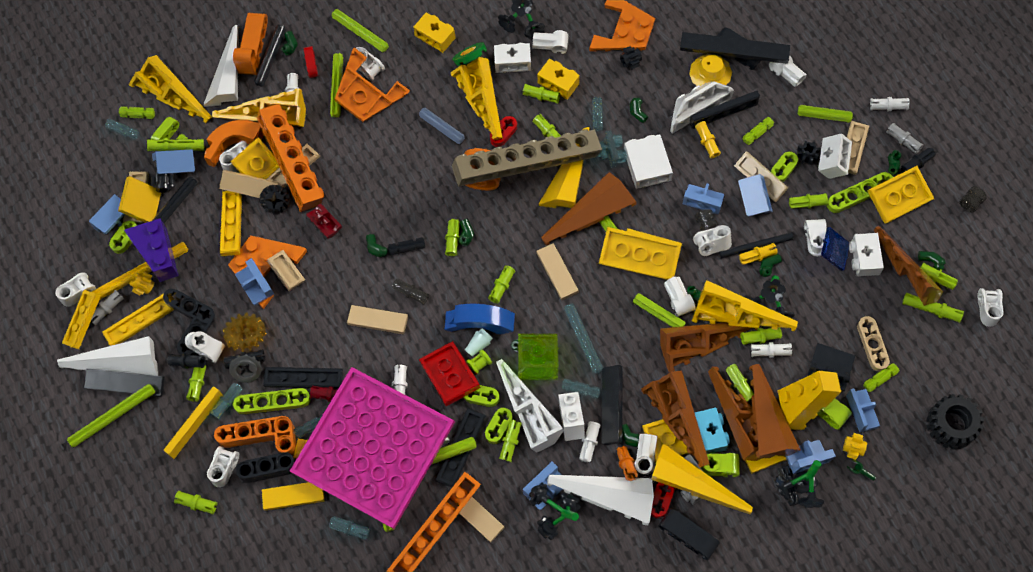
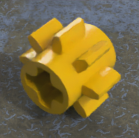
M145 271L141 272V274L136 273L130 282V285L133 287L132 292L139 296L144 293L149 294L154 286V282L151 280L152 275Z
M853 433L852 437L847 436L843 445V451L847 452V457L855 460L858 456H864L867 448V442L863 441V435Z

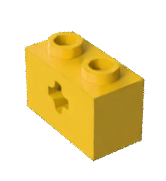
M427 12L413 27L417 38L442 53L455 39V30L450 24L443 23L438 17Z
M549 59L537 74L538 84L551 91L560 92V96L568 100L579 85V75L574 70L563 67L561 63Z

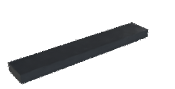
M682 32L680 51L788 64L791 45Z

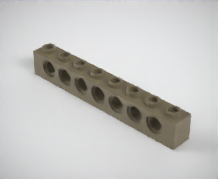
M584 129L575 134L565 133L561 137L556 138L550 136L541 141L531 140L522 145L516 143L507 148L497 147L488 152L478 151L468 156L462 154L455 158L452 169L459 187L595 158L602 148L595 130L588 131ZM471 165H475L478 169L472 168Z

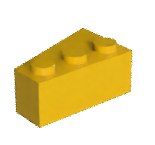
M817 371L778 390L781 410L790 429L794 430L805 429L806 423L810 419H815L818 416L817 412L822 407L826 408L841 393L837 373Z

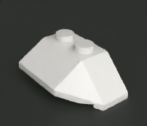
M715 81L708 82L702 86H696L686 95L679 96L675 103L670 129L671 133L673 134L688 125L691 115L732 99L734 91L732 87Z

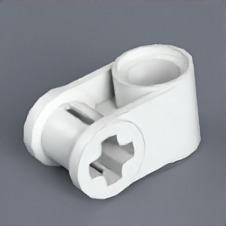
M357 47L356 49L367 57L358 70L370 81H373L380 71L385 70V67L379 59L371 55L366 49Z
M246 141L239 142L220 155L219 161L223 170L238 171L232 163H227L248 146Z
M825 219L805 220L804 229L807 230L805 236L807 237L808 251L813 256H821L824 254L828 243Z
M717 226L696 233L693 241L698 245L699 253L702 256H708L716 252L728 250L731 247V231L728 226Z
M79 273L57 287L55 294L64 306L69 307L79 302L83 290L88 289L91 292L96 287L90 283L86 273Z
M980 288L978 291L980 319L988 327L995 326L1003 316L1001 289L985 291L983 288Z
M201 331L191 332L185 337V344L189 349L200 356H205L206 360H213V363L217 362L225 347L222 342Z
M221 446L216 449L207 471V477L214 486L223 487L228 483L232 471L238 462L239 452H230L224 450V447ZM217 473H222L221 478L214 479Z

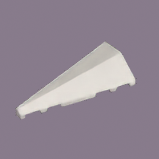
M238 25L232 27L206 96L204 107L219 106L221 102L238 101V72L233 62V51L235 48H239Z
M149 336L57 360L60 368L76 370L97 369L158 376L154 342Z
M502 359L497 361L496 363L512 406L520 418L531 449L539 452L555 444L564 431L563 427Z
M548 476V486L555 485L564 489L565 493L570 494L572 492L582 496V500L609 511L616 510L625 514L624 517L630 519L633 517L642 521L643 525L648 526L650 522L654 498L652 478H635L633 481H628L625 477Z

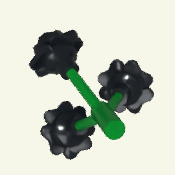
M547 484L536 485L529 493L531 505L535 506L543 502L557 509L562 515L556 520L551 517L542 516L541 520L537 521L539 525L538 532L545 539L549 538L552 540L554 536L558 535L556 530L558 529V523L566 518L573 521L578 520L579 515L576 512L581 508L579 504L580 499L572 493L567 495L563 493L560 499L554 503L547 495Z

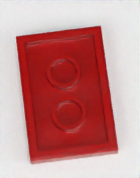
M453 341L419 359L420 364L445 406L481 388Z

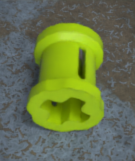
M481 349L477 356L471 360L468 359L466 363L474 374L477 375L479 370L487 364H492V361L486 352Z

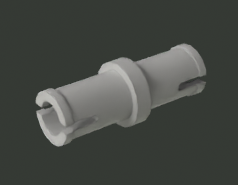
M895 123L891 124L888 128L889 130L886 131V133L897 139L900 145H905L915 154L923 147V144L914 139L911 133L903 131Z
M116 290L104 302L101 301L95 309L92 317V323L95 325L108 313L111 314L113 312L112 309L124 299Z

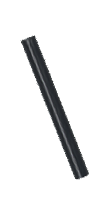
M792 232L729 248L728 250L720 251L719 255L720 258H725L754 250L755 247L760 248L771 243L778 244L793 240L794 237Z

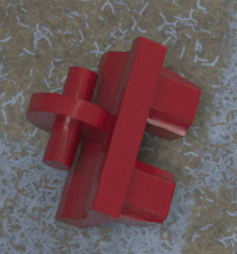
M321 203L313 211L306 214L307 218L327 239L332 238L342 228V225Z

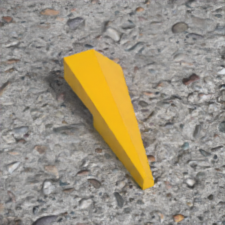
M157 55L148 57L141 70L135 72L129 83L131 87L138 86L142 88V92L145 94L150 92L156 95V99L178 110L183 108L189 111L188 115L192 117L198 115L204 118L203 122L205 123L212 118Z
M479 57L467 66L460 65L451 72V76L456 77L458 87L465 92L469 104L477 116L481 117L484 121L483 125L493 135L492 139L497 140L502 138L489 60Z
M296 88L293 91L282 92L271 97L267 96L242 103L241 105L230 106L223 110H215L212 113V117L258 122L257 115L259 109L280 104L282 110L286 111L289 125L304 127L306 107L302 90Z
M584 160L561 165L540 200L539 206L572 208L576 204Z
M707 280L692 318V322H698V320L709 321L710 324L725 322L729 323L730 326L752 328L770 326L774 330L781 327L791 328V331H795L798 324L796 320Z
M662 445L651 480L690 492L692 496L751 515L753 509L751 505L667 445Z

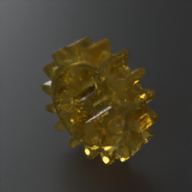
M248 312L244 316H241L239 313L237 315L238 318L231 317L232 322L225 323L226 328H223V337L228 347L232 346L234 351L238 348L241 349V352H244L245 348L251 351V346L259 347L258 341L263 342V336H266L264 322H262L261 317L256 318L254 313L251 316L248 315Z

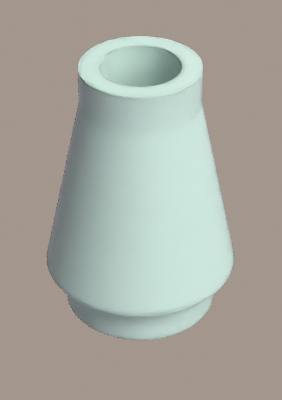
M480 329L475 332L464 350L474 357L481 349L483 350L490 345V341L493 338L485 330Z

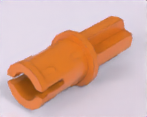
M626 446L618 447L619 467L623 469L625 479L633 481L635 477H638L634 467V458L630 456Z

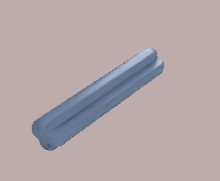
M422 108L419 112V116L457 144L462 143L464 135L427 108Z

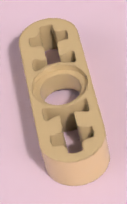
M865 316L860 319L857 329L870 366L873 370L880 372L888 367L890 360L876 321L872 317ZM865 322L867 323V325H871L869 329L871 335L867 336L869 333L868 329L866 327H863ZM868 341H877L878 348L873 349L869 347ZM879 351H881V352L878 354L879 359H880L881 361L884 360V363L882 364V366H880L879 363H875L876 360H877V355H876V353L879 352Z

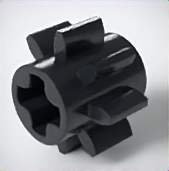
M631 46L624 48V52L620 55L622 65L630 67L631 70L639 67L638 63L642 61L639 49H634Z
M804 141L803 146L798 145L797 157L802 160V164L806 162L811 165L813 159L818 160L820 148L816 147L815 142Z
M156 172V177H151V185L156 188L157 192L167 193L170 192V187H175V178L170 173L158 174Z

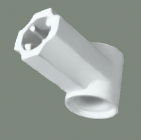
M557 30L553 34L534 32L533 49L552 50L553 53L561 52V54L567 52L569 35L562 30Z
M789 56L788 64L769 63L771 71L774 70L777 76L782 75L794 87L798 86L806 78V74L793 63L791 56Z
M675 276L664 282V286L671 299V307L676 311L675 316L678 317L695 311L694 301L691 295L687 294L680 277Z
M639 435L635 468L643 475L651 474L655 467L654 460L657 436ZM643 460L650 462V467L646 471H642L639 467L640 462Z

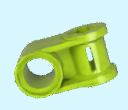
M834 399L826 408L822 407L817 412L821 418L837 430L852 415L850 409L837 399Z
M735 453L707 454L708 460L714 466L710 468L707 465L701 468L709 476L728 477V475H732V477L740 476L739 455Z

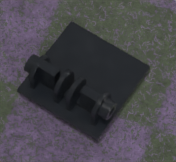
M817 343L807 376L817 371L835 372L838 375L840 389L845 391L851 377L850 373L856 355Z

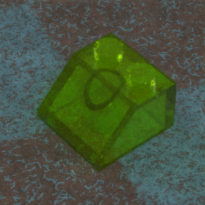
M518 334V378L520 380L558 379L557 334Z

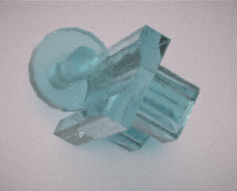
M610 130L605 132L606 137L603 139V142H599L602 150L598 156H602V160L608 159L610 168H616L618 163L626 162L627 153L626 150L617 151L616 147L622 146L623 139L621 135H612Z

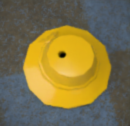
M706 54L698 57L691 64L689 74L696 86H702L705 83L714 81L727 85L730 82L732 70L729 63L721 56Z

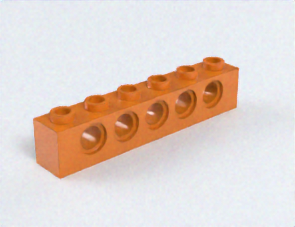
M280 104L259 109L257 120L300 212L317 207L318 204L322 203L324 192L321 187H318L316 175L309 168V160L307 156L303 155L301 143L294 136V128L287 121L286 111L282 110Z
M464 472L388 568L387 572H414L481 484Z

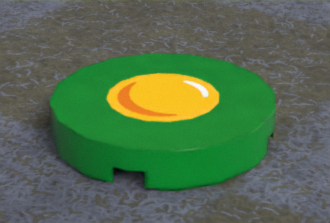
M484 42L471 45L453 57V61L457 66L461 65L460 62L467 64L479 58L483 54L482 50L486 52L487 47Z

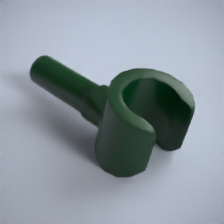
M851 459L856 463V466L853 469L847 466L850 471L855 474L861 473L873 481L876 479V476L863 468L862 463Z

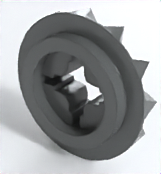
M247 354L244 356L238 355L237 358L231 361L229 367L230 374L240 382L254 381L261 374L260 361H257L255 356L249 357ZM249 364V369L246 368L242 371V366Z

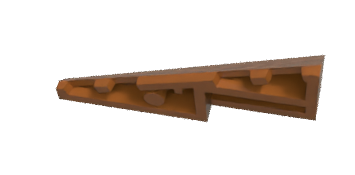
M609 172L555 223L541 239L546 245H549L551 240L558 237L564 238L571 231H580L604 220V217L615 212L618 214L622 208L629 205L633 207L637 203L623 183Z
M875 227L874 232L878 233L879 241L898 275H907L922 304L925 306L938 302L943 291L881 227Z
M716 323L661 328L660 346L668 371H675L674 366L680 363L689 364V359L699 354L703 357L729 344L728 340L735 336L741 338L740 334L752 327Z
M760 364L750 366L749 370L753 372V380L750 381V384L754 387V395L752 396L753 423L757 425L755 441L758 442L759 448L756 451V457L790 456L800 451L801 449Z
M712 366L708 373L743 460L758 461L763 459L756 457V451L759 450L758 442L755 441L757 425L753 423L751 405L741 394L737 395L731 389L732 383L729 380L725 381L718 372L719 368Z
M682 371L670 372L661 379L652 381L641 388L643 394H647L652 400V406L657 407L663 415L662 419L677 439L683 441L686 445V451L692 454L699 462V468L709 465Z

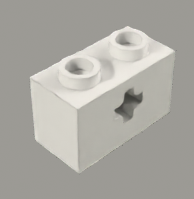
M530 43L494 45L496 73L531 71Z
M842 133L823 138L818 171L830 179L848 175L852 141Z
M878 233L855 234L852 241L849 242V251L854 256V259H852V269L856 270L857 276L880 275L884 267Z
M579 393L559 394V408L565 441L584 439V421Z

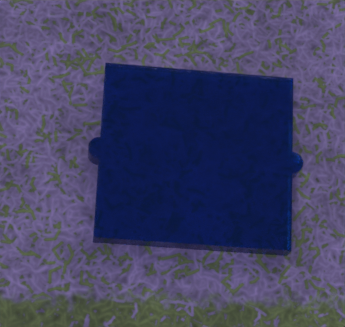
M827 227L821 256L843 271L846 259L848 258L849 242L831 227Z

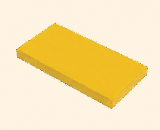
M607 227L599 264L668 280L675 275L682 244Z

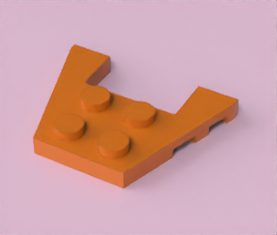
M606 0L605 8L621 12L613 38L609 39L594 35L589 51H623L624 48L629 46L634 47V49L645 50L655 18L625 0Z
M354 47L335 96V101L360 121L365 122L408 95L410 90L397 81L386 95L357 73V70L366 61L367 57Z
M250 236L240 248V255H235L228 266L236 274L246 268L247 264L245 262L252 258L263 277H265L271 269L267 259L284 250L290 260L298 264L306 254L307 249ZM274 295L260 302L259 305L264 309Z

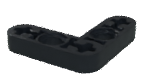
M168 289L163 295L165 304L193 319L177 344V351L179 355L184 354L182 346H186L185 337L195 327L200 328L206 334L214 322L215 313L211 307L177 289ZM175 294L176 299L181 301L180 307H178L179 303L175 300L169 302L168 296ZM188 302L195 305V308L190 312L184 310V305ZM199 307H201L200 312L204 314L209 312L211 318L203 320L202 314L198 313ZM193 350L185 351V353H190L191 355L195 353Z

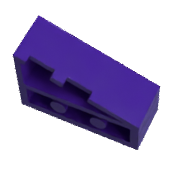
M161 218L124 230L160 282L178 277L168 231Z

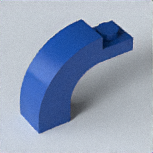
M486 304L455 305V310L446 312L444 330L452 332L465 328H481L500 335L514 331L515 313L501 307Z

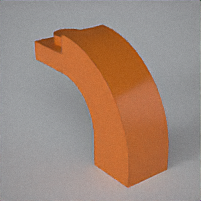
M235 120L216 128L206 139L210 148L206 149L204 155L207 164L215 167L220 155L232 144L246 141L247 144H250L257 137L262 140L264 133L260 124L249 120Z

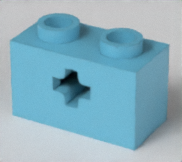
M717 408L695 412L706 454L725 451L730 441L728 433L724 432L722 425H724L722 414L718 413ZM709 428H711L712 431H715L713 435L711 432H707Z

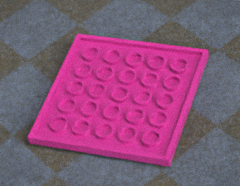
M351 367L290 469V472L395 529L455 421Z

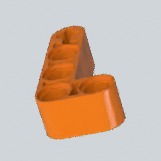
M247 14L241 47L235 48L233 51V62L239 74L257 75L256 69L259 68L261 58L259 54L262 53L264 43L262 39L265 38L268 23L267 14Z
M286 416L222 425L214 432L215 440L224 448L275 440L279 453L287 452L293 456L296 448L295 427ZM289 424L288 429L280 430L282 425ZM269 427L267 433L260 434L263 428ZM249 430L246 437H241L243 431ZM285 443H291L287 450H282V446Z

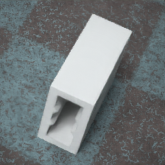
M649 135L643 139H632L624 143L625 157L636 189L672 180L673 172L661 135Z

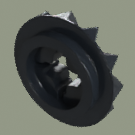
M269 185L262 190L259 200L261 207L266 212L275 214L276 211L282 213L288 207L290 197L284 187ZM274 192H276V198L280 199V201H277L275 206L273 202L269 200V198L273 197Z

